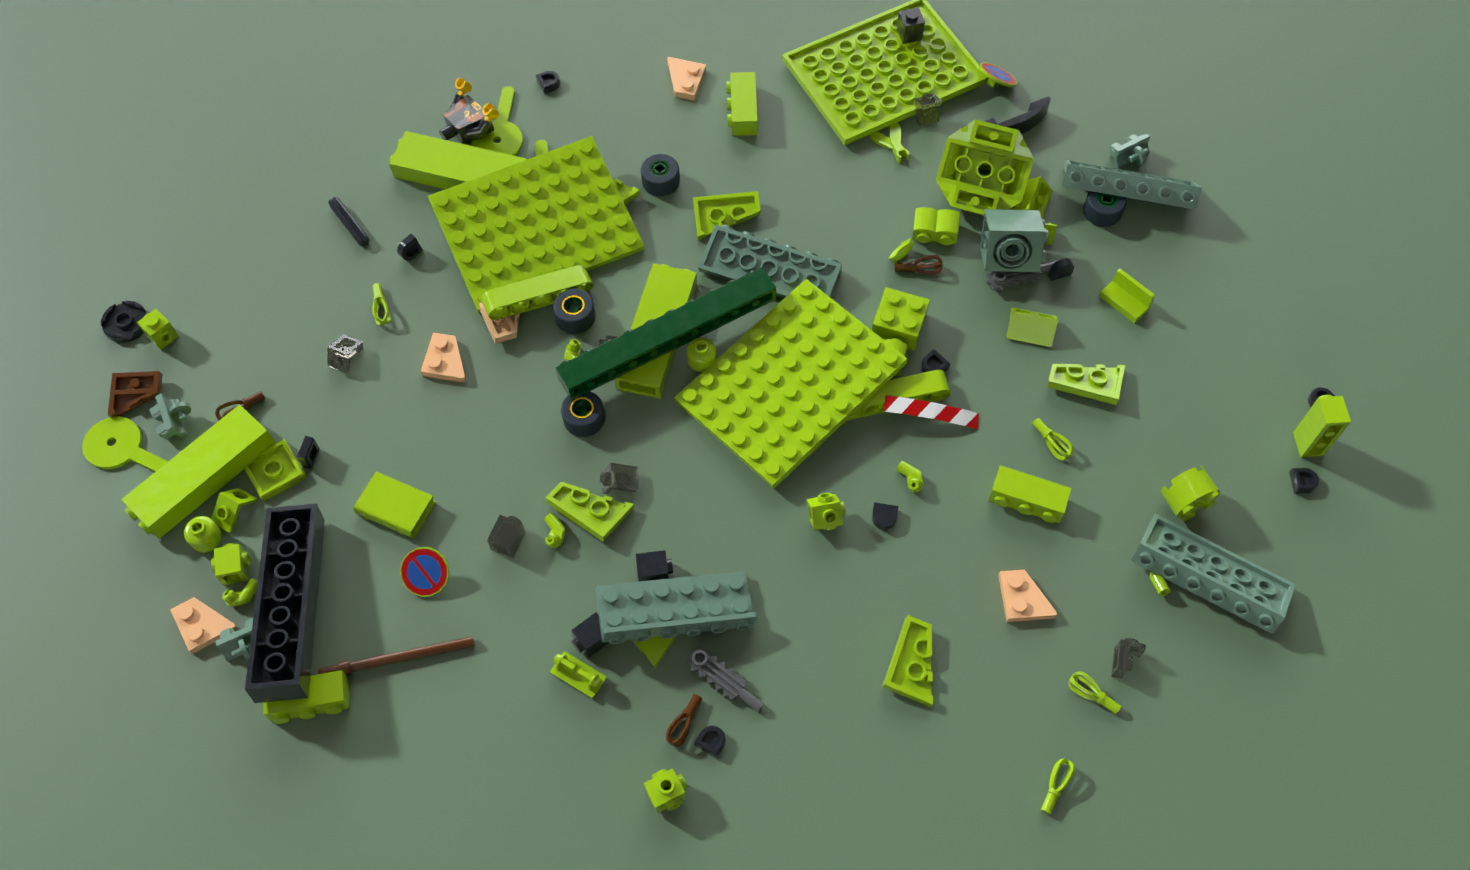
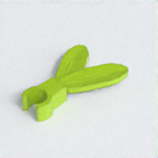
M898 123L890 126V138L879 132L869 135L875 143L893 150L898 163L901 164L902 156H905L909 161V151L901 144V127Z

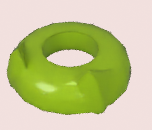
M909 238L904 242L902 241L890 257H888L890 261L897 263V261L905 257L913 248L914 242L912 239Z

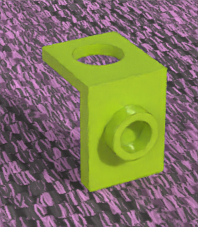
M240 488L219 493L211 519L218 527L227 532H232L241 506L257 501V498ZM234 495H240L246 499L237 498Z

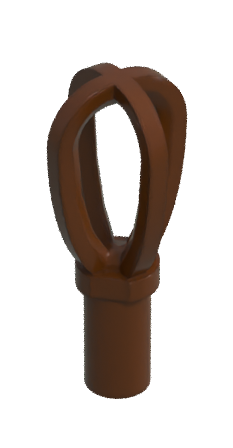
M928 255L920 257L915 261L894 263L895 272L911 271L925 275H935L941 272L943 263L938 255ZM928 259H937V260H938V262L919 263V262H921V261L928 260ZM937 267H938V269L935 270V271H926V270H920V269H918V268H937Z
M259 391L246 399L226 402L216 408L215 416L218 421L221 420L237 406L219 414L220 410L235 404H239L245 410H248L251 406L265 400V396Z
M693 694L686 708L673 720L667 729L666 741L672 746L678 747L684 743L690 730L691 720H693L694 714L703 700L699 695ZM687 718L682 734L677 740H673L671 738L672 733L680 722Z

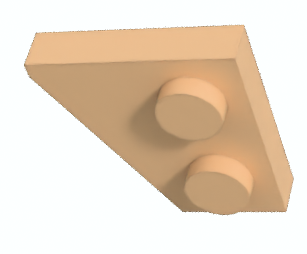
M668 57L667 63L673 84L674 96L695 101L706 72V64Z
M479 303L480 312L495 344L517 338L520 314L499 320H491L483 304Z
M433 333L421 369L422 376L466 383L456 336Z
M1025 569L999 572L998 577L1006 622L1056 618V610Z
M195 597L170 609L185 644L192 654L220 639L221 631L228 628L235 631L238 630L233 622Z

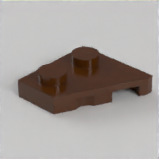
M160 371L112 373L108 416L119 417L156 399L155 397L161 393L163 374Z

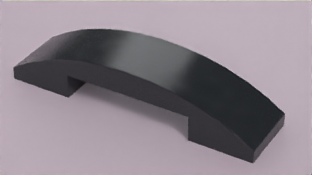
M1048 96L1032 102L1028 112L1003 122L997 123L994 118L984 122L1016 129L1023 134L1035 127L1045 117L1051 99Z

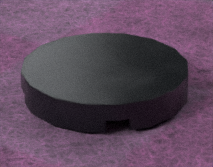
M122 301V304L117 306L114 304L104 312L101 318L102 330L107 338L114 342L126 343L134 341L144 333L137 322L148 313L141 304L135 301Z

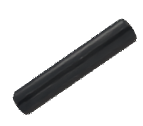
M338 197L330 199L328 201L330 208L356 242L362 247L369 244V236Z

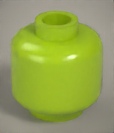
M697 338L689 343L687 347V362L693 370L703 372L714 364L717 359V348L710 339Z
M199 516L186 524L184 537L194 550L205 553L214 550L220 544L222 532L211 518Z

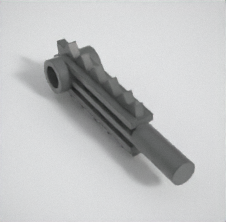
M1056 261L1041 264L1040 272L992 271V273L986 274L988 278L986 284L992 290L998 291L1003 290L1005 286L1011 289L1013 284L1019 287L1021 282L1027 284L1028 280L1035 282L1036 279L1041 280V274L1049 272L1051 266Z
M698 646L695 651H689L690 658L686 660V663L691 665V672L699 670V678L707 677V684L715 683V691L723 689V697L728 696L730 701L739 697L755 711L759 712L762 709L764 703L744 689L747 680L741 679V674L734 676L733 668L725 669V662L717 663V655L709 657V649L702 650Z

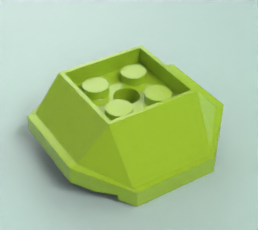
M975 119L948 137L936 182L949 205L953 208L983 216L985 209L1010 210L1022 203L1034 157L1019 130ZM982 165H988L991 168V173L987 176H982L978 172L979 168Z

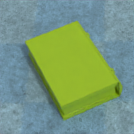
M375 472L353 508L356 514L365 517V519L372 520L399 532L401 535L404 534L415 539L434 508L436 501L428 493Z

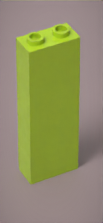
M405 131L402 139H399L394 155H391L389 159V167L395 178L448 189L527 159Z
M653 263L631 329L640 327L646 321L656 319L667 311L675 310L685 305L689 300H692L697 288V272ZM677 349L614 379L616 389L661 399Z
M238 405L123 497L121 500L128 506L124 511L134 521L138 518L141 520L138 525L147 535L152 532L160 539L243 471L247 464L249 466L254 462V458L276 442L255 418L241 405Z

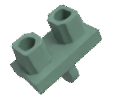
M1133 134L1126 139V143L1123 145L1117 142L1110 146V156L1114 158V167L1120 169L1132 162H1135L1137 165L1145 163L1146 156L1150 153L1148 148L1150 136L1143 134L1138 137Z
M162 393L155 397L157 404L150 409V413L155 420H163V423L156 427L158 436L168 439L174 435L181 438L188 435L184 421L187 420L186 416L191 412L190 404L181 402V399H166Z
M253 618L246 620L243 624L244 628L235 632L234 629L228 628L220 632V639L216 640L215 643L226 661L241 655L248 661Z

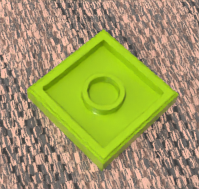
M285 439L265 449L253 459L255 460L249 466L247 464L244 468L263 502L307 478Z

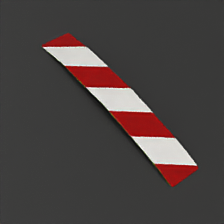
M885 396L884 412L930 418L978 430L979 413L934 402Z

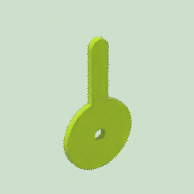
M506 86L502 89L497 109L499 116L492 121L494 131L486 134L482 139L472 141V146L513 156L519 153L523 145L522 133L515 124L509 122L515 95L513 87ZM496 139L501 140L499 143H494Z
M110 417L99 421L86 433L82 444L85 458L93 466L100 469H115L133 461L156 472L168 462L140 448L142 444L140 429L133 421L124 417ZM111 440H116L113 446L108 445Z

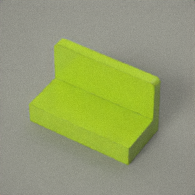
M1041 176L1029 179L1022 203L1010 210H1039L1041 218H1043L1053 190Z
M1118 269L1113 281L1100 292L1099 297L1135 324L1149 311L1155 295L1122 269Z
M1012 307L1006 337L1012 340L1051 347L1058 318L1054 315Z

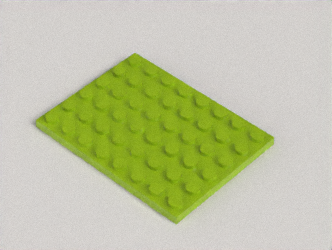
M911 0L782 54V61L844 146L984 85L989 79L980 71L979 64L927 0ZM919 7L925 21L923 39L902 44L897 31L899 11Z
M592 136L428 196L478 314L481 313L479 309V303H482L481 296L488 290L577 265H582L586 271H590L644 250V244Z
M805 279L718 357L713 365L706 368L678 393L674 400L774 489L907 364V358L809 280Z

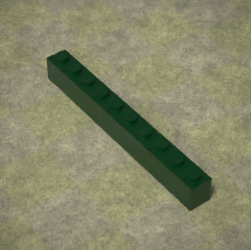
M763 267L751 270L745 276L731 280L716 290H710L695 300H689L685 305L675 310L671 309L656 319H650L640 327L627 330L623 335L613 340L609 339L592 350H586L576 358L563 361L559 366L555 367L558 380L570 400H573L694 339L775 301L776 286Z

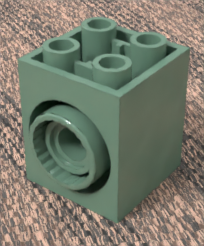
M985 209L980 244L985 271L1040 272V266L1045 262L1043 246L1044 243L1048 242V230H1045V220L1041 218L1039 210Z

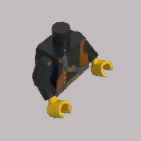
M459 77L455 82V87L459 92L455 94L452 105L443 115L447 126L439 130V133L443 140H450L456 137L462 144H467L471 141L482 139L486 134L493 132L494 127L491 119H497L499 113L495 110V106L490 103L485 104L481 108L469 95L464 96L465 93L471 91L472 86L469 82Z

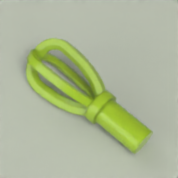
M375 283L372 286L374 293L372 312L377 325L389 324L391 322V314L383 296L382 285ZM379 304H382L385 309L383 319H380L378 316Z
M1040 418L1033 421L1032 425L1043 435L1042 437L1046 440L1048 448L1057 459L1066 460L1072 455L1073 445L1067 438L1054 432ZM1059 439H1061L1065 444H1067L1069 449ZM1054 441H1056L1067 453L1061 450L1060 447ZM1054 447H1055V448L1057 449V451H1058L1059 453H1061L1063 456H1060V455L1056 452V450L1054 449Z
M1079 671L1070 677L1068 682L1069 688L1077 695L1095 701L1098 704L1100 703L1114 714H1117L1120 710L1121 705L1108 697L1101 690L1097 682L1088 674ZM1075 678L1088 686L1094 693L1079 685Z
M1062 758L1053 767L1048 793L1041 807V811L1048 815H1051L1061 792L1067 787L1073 777L1075 765L1070 760ZM1062 764H1066L1068 766V773L1060 787L1056 789L1055 782L1058 771Z

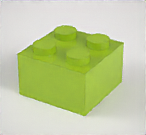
M885 287L872 324V331L883 339H900L908 344V350L915 351L927 316L930 299Z

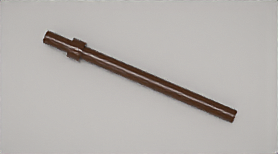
M470 636L352 662L350 660L339 661L337 665L318 668V674L342 670L348 676L352 675V672L473 647L475 646L474 637Z

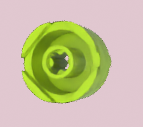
M1200 466L1199 471L1194 467L1181 473L1171 480L1173 485L1169 489L1164 486L1160 491L1175 516L1181 518L1183 522L1192 519L1198 510L1202 508L1208 510L1218 503L1216 499L1220 496L1221 492L1203 466Z

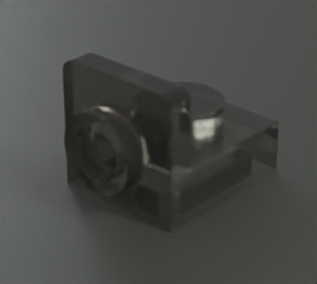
M924 94L921 98L915 99L916 120L919 126L939 121V106L942 105V100L935 94Z
M344 334L327 347L328 366L348 373L350 371V360L363 350V341Z
M610 463L600 474L599 482L602 485V493L608 495L612 489L636 492L639 489L638 467Z
M1132 638L1120 639L1114 647L1111 677L1122 679L1128 671H1131L1133 657H1140L1146 651V644L1139 643L1138 640Z

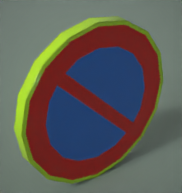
M984 62L979 65L980 71L989 78L987 84L992 88L995 86L999 87L1000 84L1007 87H1015L1017 85V80L1002 68Z
M418 547L408 552L400 566V577L405 588L412 594L421 597L433 596L439 593L446 586L450 575L449 565L445 557L438 550L430 547Z

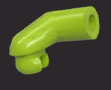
M576 339L570 340L565 349L564 360H571L580 355V341Z
M902 460L896 471L907 477L910 491L914 493L921 491L924 485L921 471Z
M550 513L544 518V521L551 529L549 537L545 538V542L548 546L557 548L563 543L566 529L554 513Z
M1150 573V580L1159 596L1168 595L1171 589L1166 579L1159 574Z
M251 578L241 591L235 592L228 589L223 593L222 599L231 607L248 604L257 592L258 581Z

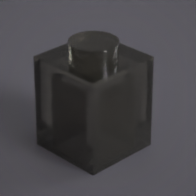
M499 515L487 539L490 549L514 558L526 533L522 521L511 515L508 517Z

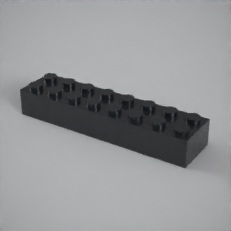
M317 503L267 508L245 683V691L254 703L305 699L309 696L325 522Z

